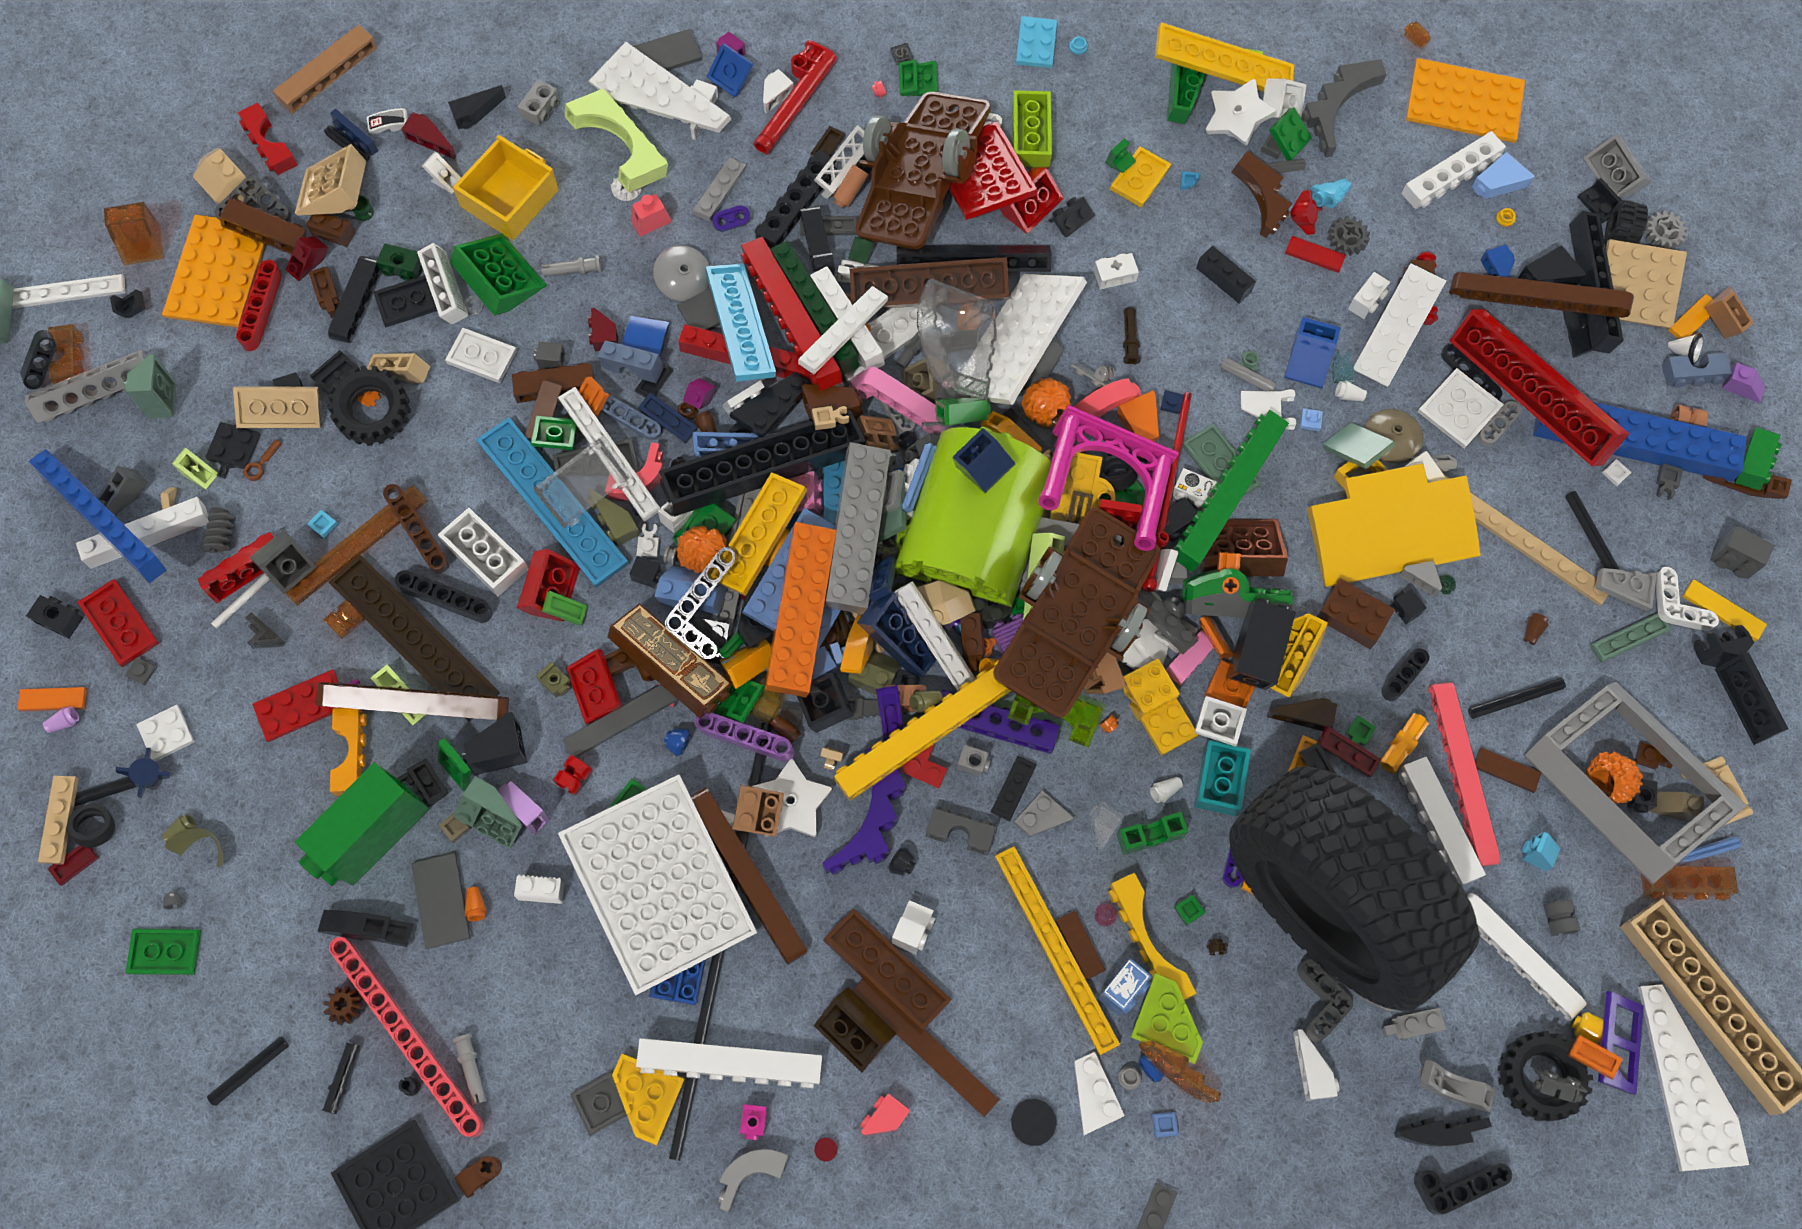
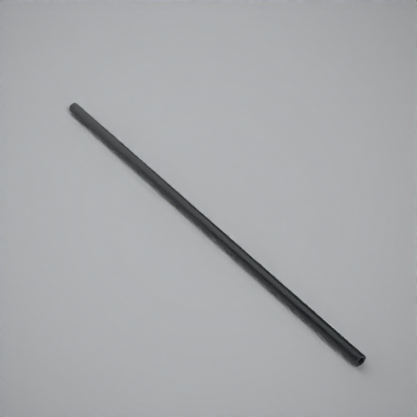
M762 722L761 730L771 733L772 725ZM768 739L762 740L759 746L767 745ZM755 752L748 786L760 784L765 755ZM739 830L738 838L746 850L749 832ZM730 873L729 876H730V878H731V880H732V882H733V885H734V887H735V889H736V891H737V889H738V884L736 883L735 879L733 878L732 874ZM725 950L713 955L711 958L694 1044L705 1045ZM686 1077L669 1155V1159L680 1161L697 1078Z

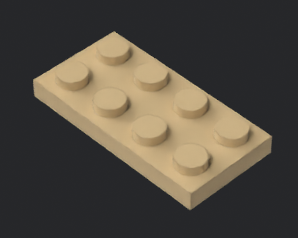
M233 387L236 428L321 427L318 387Z

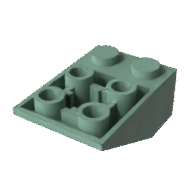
M476 776L463 793L453 816L460 823L469 825L480 834L487 835L496 840L498 844L509 848L512 847L522 827L521 822L497 789Z

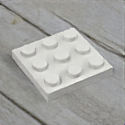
M1456 368L1420 407L1418 413L1465 449L1504 404Z

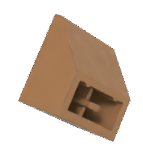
M1731 286L1705 306V309L1725 339L1743 333L1754 323Z
M740 784L733 829L776 837L784 793Z

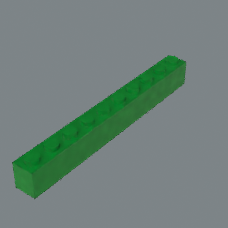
M1270 409L1265 415L1260 414L1254 423L1257 425L1256 428L1252 427L1246 435L1248 438L1247 442L1243 441L1237 449L1240 453L1238 456L1235 454L1228 464L1231 467L1229 469L1226 468L1219 478L1222 481L1220 483L1217 482L1210 492L1213 495L1211 497L1208 496L1201 506L1204 509L1202 512L1199 510L1193 517L1192 521L1195 523L1193 526L1189 525L1183 533L1185 536L1184 540L1180 539L1173 548L1175 551H1178L1176 562L1191 572L1201 564L1289 422Z

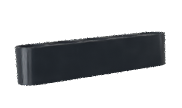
M365 256L358 258L329 326L328 336L330 339L351 343L350 338L355 334L358 319L362 317L365 310L363 307L368 302L372 293L371 288L376 284L379 276L377 275L379 272L376 264L377 259Z
M402 570L395 576V583L407 595L479 623H486L492 618V610L483 599L408 570ZM406 580H411L409 584L403 585ZM429 587L428 591L421 592L423 588ZM448 594L446 599L440 600L442 595ZM467 601L465 606L458 607L461 602ZM480 609H486L483 614H477Z

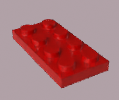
M112 579L77 602L121 667H124L159 644L116 579Z
M333 669L252 704L267 742L332 715L333 708H340L316 705L317 683H339Z

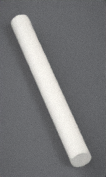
M265 574L211 623L216 629L269 581Z

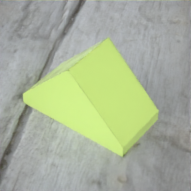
M184 448L172 462L181 475L204 489L208 488L218 474L187 448Z

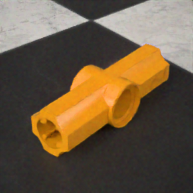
M1415 713L1411 715L1402 730L1400 729L1395 735V739L1390 742L1389 749L1381 758L1379 764L1382 768L1393 774L1398 770L1405 758L1415 749L1418 744L1417 740L1427 728L1429 723L1425 717Z

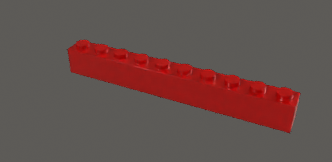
M760 237L742 244L743 253L740 255L744 265L748 264V271L751 277L756 278L757 288L763 290L762 294L765 302L771 304L770 309L773 316L779 318L778 323L781 330L785 329L788 342L793 343L796 356L801 357L821 337L764 238ZM833 357L815 374L809 371L812 384H816L820 391L842 383L840 369Z

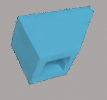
M1543 832L1524 843L1521 850L1524 853L1522 860L1544 871H1548L1553 868L1561 848L1548 833Z

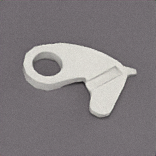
M1151 592L1158 600L1162 601L1156 592ZM1148 619L1143 620V628L1137 636L1138 638L1135 639L1125 652L1123 660L1121 661L1116 658V660L1128 665L1134 671L1158 658L1163 665L1167 655L1168 647L1154 638V633L1159 630Z

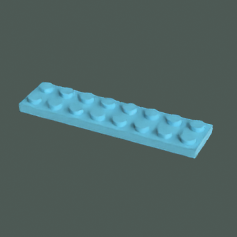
M744 263L706 267L707 279L736 382L776 377V370Z

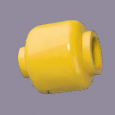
M1590 1012L1583 1013L1581 1017L1576 1015L1571 1026L1575 1029V1037L1577 1038L1578 1035H1581L1596 1044H1601L1604 1019Z

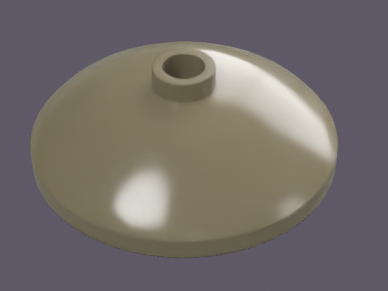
M1380 410L1373 414L1365 425V429L1394 441L1395 447L1380 458L1384 461L1391 463L1409 461L1422 448L1424 439L1421 426L1414 417L1402 410Z

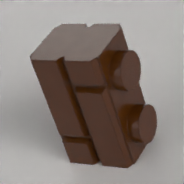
M330 214L311 215L307 222V227L312 236L344 247H348L355 234L350 221Z

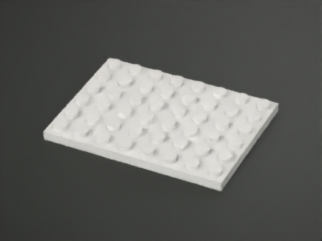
M680 775L670 778L558 833L635 996L757 933Z

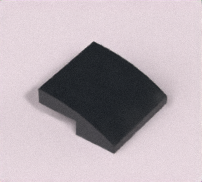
M427 759L409 767L405 774L397 777L399 780L406 781L410 785L414 783L417 787L414 789L415 794L420 792L422 797L419 799L428 807L448 794Z

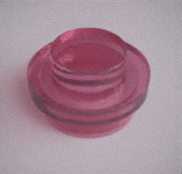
M1102 904L1095 910L1094 917L1099 925L1107 927L1115 922L1117 914L1111 905Z

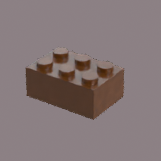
M1340 578L1317 617L1328 622V626L1371 650L1377 643L1395 609Z

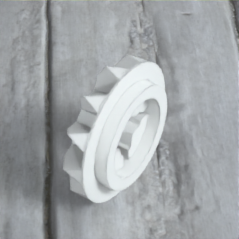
M614 178L611 184L613 195L622 201L635 199L642 189L641 187L629 193L625 188L623 189L618 178Z

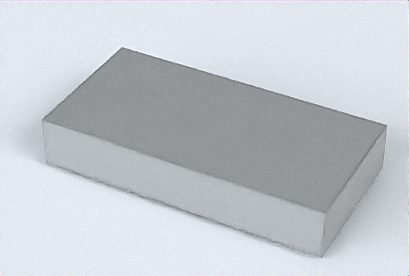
M900 469L887 473L882 513L899 510L904 472Z

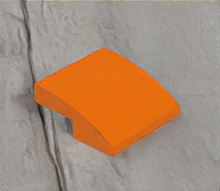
M1207 616L1200 618V626L1219 658L1226 657L1227 660L1232 658L1233 651L1214 619Z

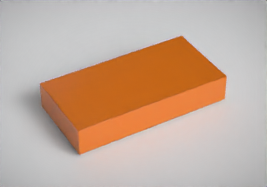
M1581 1035L1577 1036L1568 1055L1611 1080L1614 1079L1623 1058Z

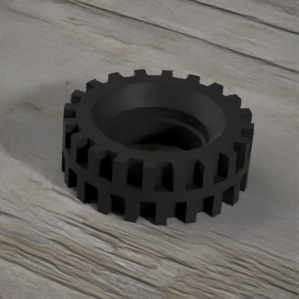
M360 366L361 371L355 372L354 369L349 370L351 375L345 377L342 374L339 377L341 383L339 385L335 383L332 385L334 393H329L328 399L331 401L327 405L328 410L331 413L332 421L348 440L352 439L356 444L363 442L367 446H372L373 442H378L380 445L384 443V439H394L393 434L397 431L400 433L403 431L401 426L403 423H408L407 414L411 413L410 400L397 377L390 375L388 370L380 371L377 366H372V370H367L366 366ZM365 392H380L386 396L389 403L388 412L383 419L371 424H364L356 420L352 412L353 403Z
M1542 1031L1518 1037L1514 1042L1507 1045L1508 1049L1500 1056L1502 1063L1498 1066L1497 1071L1501 1072V1079H1498L1499 1085L1503 1084L1505 1090L1503 1092L1504 1097H1508L1511 1100V1106L1514 1109L1518 1108L1522 1111L1521 1115L1525 1117L1530 1116L1536 1121H1556L1580 1112L1579 1108L1587 1104L1586 1095L1591 1094L1593 1089L1588 1087V1082L1593 1080V1075L1587 1073L1586 1067L1588 1066L1568 1056L1574 1041L1571 1039L1564 1040L1562 1034L1559 1033L1550 1034L1549 1031ZM1537 1055L1550 1058L1558 1065L1564 1079L1569 1076L1580 1080L1587 1093L1580 1091L1582 1093V1100L1576 1103L1559 1099V1092L1552 1098L1538 1097L1525 1084L1523 1068L1526 1062Z

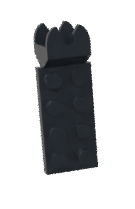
M1742 625L1735 626V634L1738 639H1734L1728 632H1724L1722 638H1719L1715 633H1707V642L1710 648L1708 649L1705 643L1698 639L1694 642L1696 655L1701 664L1716 667L1715 671L1753 745L1788 730V726L1748 652L1754 644L1748 630Z

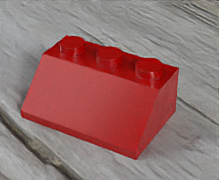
M1033 167L1028 172L1037 188L1038 195L999 208L1004 217L1026 234L1064 199L1047 167Z
M550 549L534 551L517 609L533 616L564 622L563 619L542 612L547 592L549 591L571 599L580 570L578 565Z

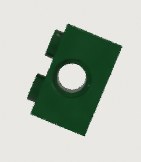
M384 243L376 261L382 274L386 276L396 275L405 281L419 277L422 270L418 251Z

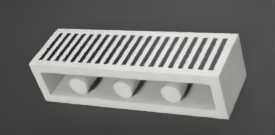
M434 243L419 250L417 253L439 316L450 324L457 323L468 317L446 251Z

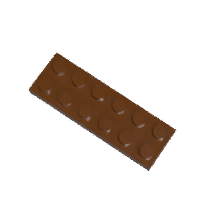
M855 909L823 940L920 1033L926 1029L952 1000Z

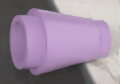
M63 707L44 721L43 727L48 733L76 725V722L79 721V715L73 707Z

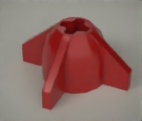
M1311 190L1302 191L1290 211L1291 219L1307 235L1316 234L1315 223L1318 218V211L1322 210V207H1317L1316 202L1312 200Z

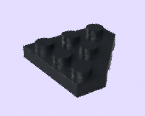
M768 566L761 569L747 595L744 597L737 633L747 649L774 635V631L742 613L769 568Z

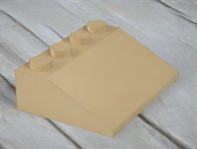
M352 144L306 169L295 210L297 216L342 213L356 207L366 160Z

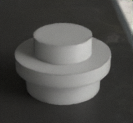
M1124 1067L1118 1074V1082L1124 1089L1133 1090L1139 1086L1141 1075L1134 1067Z

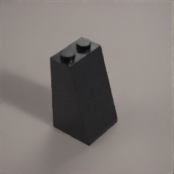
M1262 598L1251 602L1226 678L1263 690L1277 685L1296 612L1290 610V607L1285 605H1272L1269 600Z

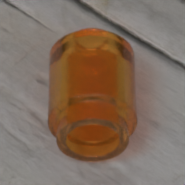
M1417 21L1414 23L1410 22L1404 29V36L1413 45L1419 46L1421 49L1432 38L1429 35L1430 32Z

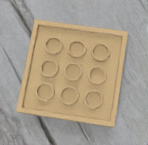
M1608 240L1606 251L1614 290L1627 291L1634 295L1630 315L1625 318H1619L1620 321L1668 329L1671 326L1673 327L1687 252Z

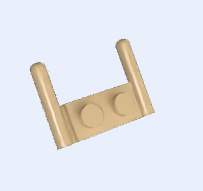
M1722 756L1703 763L1746 805L1749 804ZM1747 805L1726 824L1752 815L1753 810Z

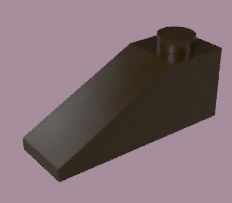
M1326 698L1313 699L1273 707L1267 713V717L1324 731L1326 726L1331 728L1334 726L1337 704L1332 703L1331 700Z

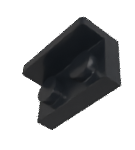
M1602 178L1597 179L1593 186L1577 196L1590 212L1600 215L1601 224L1609 219L1614 207L1622 200Z

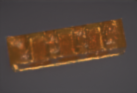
M1675 866L1653 885L1641 874L1643 895L1651 896L1653 900L1665 899V896H1673L1674 900L1687 899V896H1694L1695 900H1707L1709 896L1716 897V900H1729L1730 896L1739 893L1735 867ZM1665 879L1669 882L1670 888L1666 886ZM1686 879L1691 883V888L1687 885ZM1708 880L1711 881L1713 888L1709 886Z

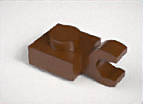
M1643 742L1638 744L1635 758L1637 764L1654 770L1658 768V765L1672 769L1673 765L1654 746Z

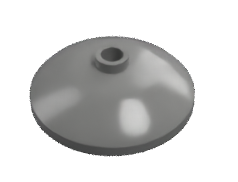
M682 245L673 246L664 250L657 257L653 268L654 282L664 296L673 301L683 302L708 289L709 282L706 267L710 265L707 259L696 249ZM685 267L687 271L683 272L680 268Z

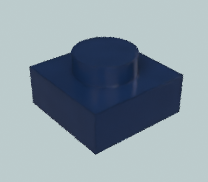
M1165 390L1160 410L1180 414L1184 395Z

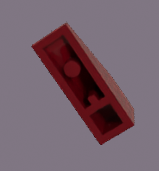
M412 112L401 128L405 139L455 159L456 154L452 145L432 121L424 114Z

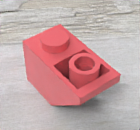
M887 1094L885 1098L881 1095L873 1106L877 1110L872 1117L867 1115L860 1126L863 1128L861 1134L867 1136L897 1131L910 1110L891 1095Z

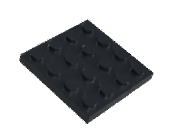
M412 1120L331 1172L360 1229H418L459 1202L456 1193L416 1120Z

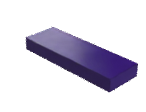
M897 685L876 689L884 742L890 738L889 735L895 730L900 729L901 731L904 729Z

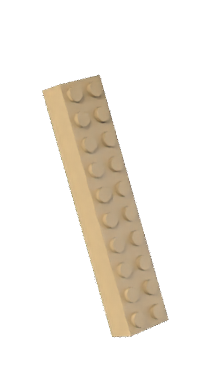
M1663 898L1651 903L1620 926L1621 930L1769 1115L1784 1114L1802 1099V1069Z

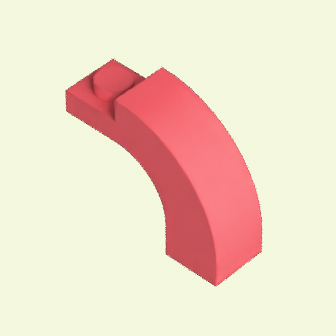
M1122 379L1099 388L1082 399L1074 407L1100 418L1119 405L1141 396V391L1135 382H1130L1129 379Z
M652 442L644 467L636 473L649 492L660 482L659 471L664 469L662 464L663 452H661L660 445ZM610 474L606 487L608 499L629 500Z

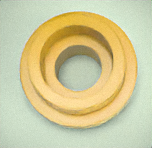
M1504 208L1496 215V221L1504 227L1513 225L1516 220L1515 212L1510 208Z

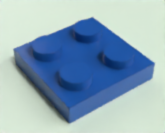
M722 44L707 74V78L732 96L737 97L754 64L728 45Z

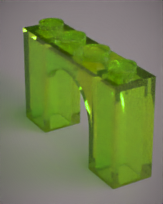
M1016 694L1008 718L1028 725L1034 713L1045 711ZM1079 699L1076 700L1070 712L1065 717H1062L1072 728L1069 741L1089 748L1101 714V707Z

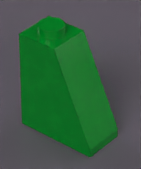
M983 397L936 400V420L944 425L988 420V414H990V403Z

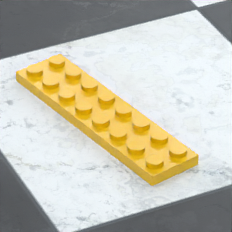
M1162 22L1158 26L1155 58L1241 85L1255 79L1257 90L1263 92L1267 78L1291 81L1294 79V64Z

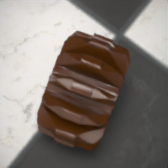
M344 986L343 990L336 987L335 995L328 993L327 996L331 999L323 1003L329 1007L324 1011V1014L330 1015V1022L337 1021L338 1025H343L344 1021H346V1023L351 1024V1016L355 1018L360 1017L356 1010H363L364 1006L357 1004L363 1000L362 996H357L358 990H350L349 986ZM347 1003L346 1007L339 1008L340 1004Z

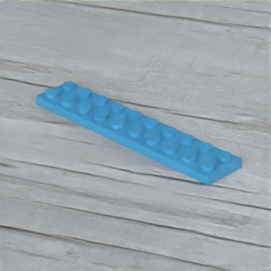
M510 417L476 439L480 447L595 588L629 564L628 560L548 463L531 446L529 440Z

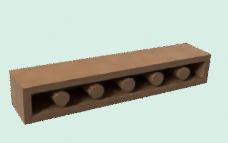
M358 24L274 89L273 93L277 101L291 114H294L377 49L374 38Z

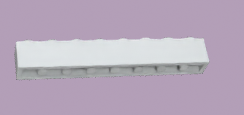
M639 1039L636 1068L641 1069L640 1073L654 1074L655 1070L664 1071L663 1075L677 1076V1073L680 1072L687 1073L686 1077L700 1078V1074L710 1075L709 1079L723 1080L724 1076L732 1077L733 1082L745 1083L746 1079H755V1084L768 1085L769 1081H778V1086L791 1087V1083H801L800 1088L814 1089V1085H819L822 1055Z

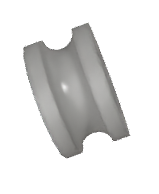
M670 545L666 547L664 563L671 562V565L676 564L677 547L674 549Z

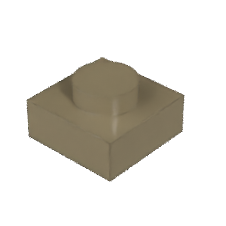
M453 813L440 823L439 827L451 842L454 843L467 833L470 827L467 824L460 823L453 817Z

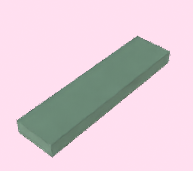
M1657 613L1591 644L1590 647L1599 661L1603 663L1672 630L1669 623L1662 621Z

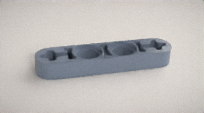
M609 395L606 402L611 406L610 411L609 406L604 404L600 411L601 413L649 440H656L661 436L662 430L658 422ZM622 408L625 410V413L622 416H616L614 414L615 410ZM633 418H640L641 423L634 426L631 424V420ZM645 423L647 427L650 429H653L655 427L656 433L652 432L651 434H649V430L646 427H644Z

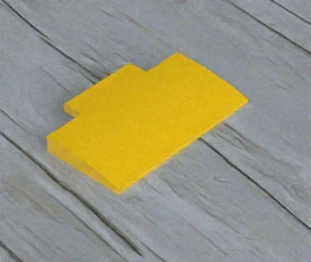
M1423 463L1346 478L1343 482L1347 499L1313 505L1307 508L1325 587L1336 585L1340 578L1349 583L1399 573L1408 565L1434 561V564L1438 565L1481 556L1467 476L1428 483Z

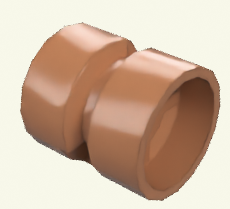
M1678 404L1674 407L1670 419L1706 427L1708 412L1697 408L1690 410V407Z

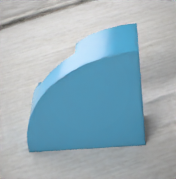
M1182 171L1180 190H1186L1196 185L1195 183L1198 182L1200 173Z

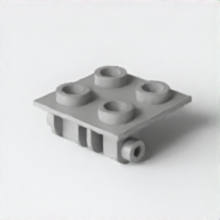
M1081 363L1071 365L1075 368V372L1078 375L1090 377L1092 379L1091 382L1098 387L1112 383L1110 380L1114 375V369L1111 366L1099 367L1094 372Z

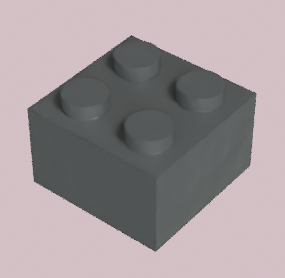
M1736 526L1718 540L1710 560L1715 562L1717 567L1727 568L1733 571L1737 577L1748 579L1767 565L1775 545Z
M283 530L250 557L256 566L283 594L317 567L298 544Z

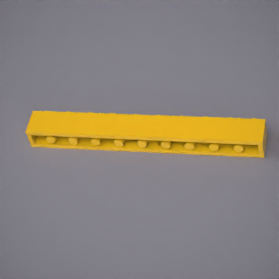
M994 668L979 673L976 676L977 679L972 683L969 681L964 683L959 688L960 691L954 695L950 693L941 700V704L936 707L932 705L926 709L925 715L919 719L917 717L911 719L907 723L906 728L901 731L897 729L892 732L888 740L885 742L879 741L873 745L872 751L866 755L864 753L858 755L850 766L844 765L839 768L834 779L849 802L1011 692V690L995 680L993 676Z

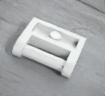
M760 380L726 401L722 406L728 415L734 411L733 409H737L749 399L759 395L761 389L764 388L763 383Z

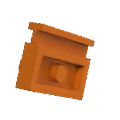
M586 377L578 392L597 418L609 394L605 393L604 389L592 377Z

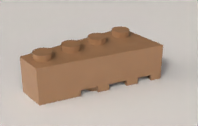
M1108 652L1106 653L1084 687L1086 694H1105L1126 687L1116 657Z

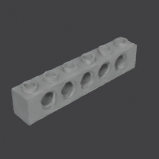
M139 350L25 395L24 403L37 423L42 421L49 422L59 414H69L77 407H86L93 404L97 399H107L117 391H125L124 383L127 381L125 371L132 370L146 358L143 350ZM108 377H112L116 379V381L113 383H109L105 379ZM94 385L97 389L91 391L86 386ZM75 393L77 397L69 398L66 394ZM52 400L57 402L58 404L55 406H50L46 402Z

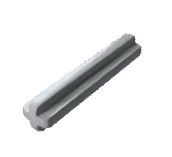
M1225 358L1221 364L1223 369L1265 391H1273L1276 386L1275 382L1229 358Z

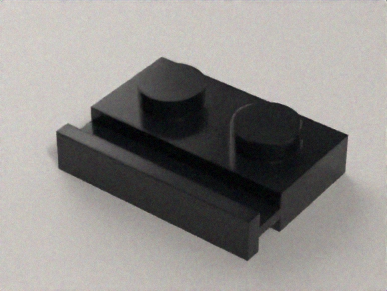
M339 350L315 370L310 377L329 395V393H334L332 385L334 383L337 385L341 383L339 377L342 374L348 377L351 375L349 370L354 369L355 372L361 370Z

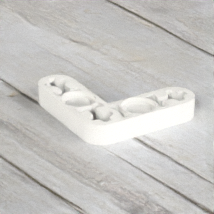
M1663 567L1657 572L1655 584L1657 610L1662 621L1702 631H1710L1718 625L1719 619L1714 612L1680 604L1678 576L1675 570L1670 567ZM1664 591L1669 592L1671 594L1672 599L1667 598L1664 594ZM1684 613L1691 615L1692 621L1688 620Z

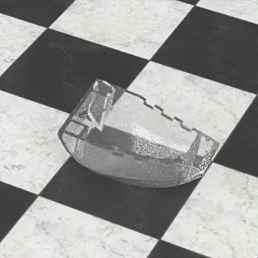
M930 279L927 281L922 292L917 310V329L927 369L933 379L942 387L985 401L988 399L991 380L989 372L993 366L991 358L995 353L993 344L997 339L994 302Z

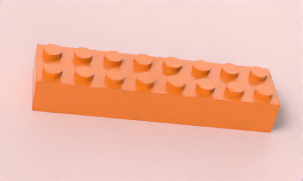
M795 522L793 526L764 690L800 697H807L809 694L837 530Z

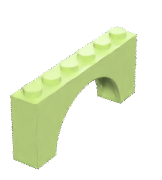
M604 89L565 104V118L575 130L584 127L601 128L615 134L628 146L631 157L625 164L619 167L618 181L629 193L666 177L667 160L659 154L656 147L647 140L645 134L635 126L633 120L628 118L624 110L616 104L613 97Z

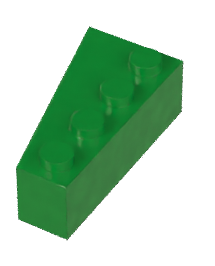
M1171 63L1167 121L1185 124L1206 73Z

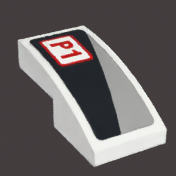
M405 108L391 109L367 116L368 132L374 135L388 129L392 132L400 130L408 119L407 110Z

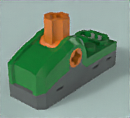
M1218 552L1217 568L1187 578L1183 581L1182 590L1185 614L1245 618L1249 604L1258 598L1269 600L1272 605L1288 606L1292 610L1293 596L1291 591L1287 589H1262L1261 587H1250L1249 589V582L1246 576L1239 571L1241 554Z

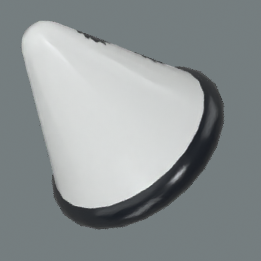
M1697 333L1696 335L1673 340L1667 343V347L1678 356L1688 355L1690 363L1694 365L1701 353L1703 335Z

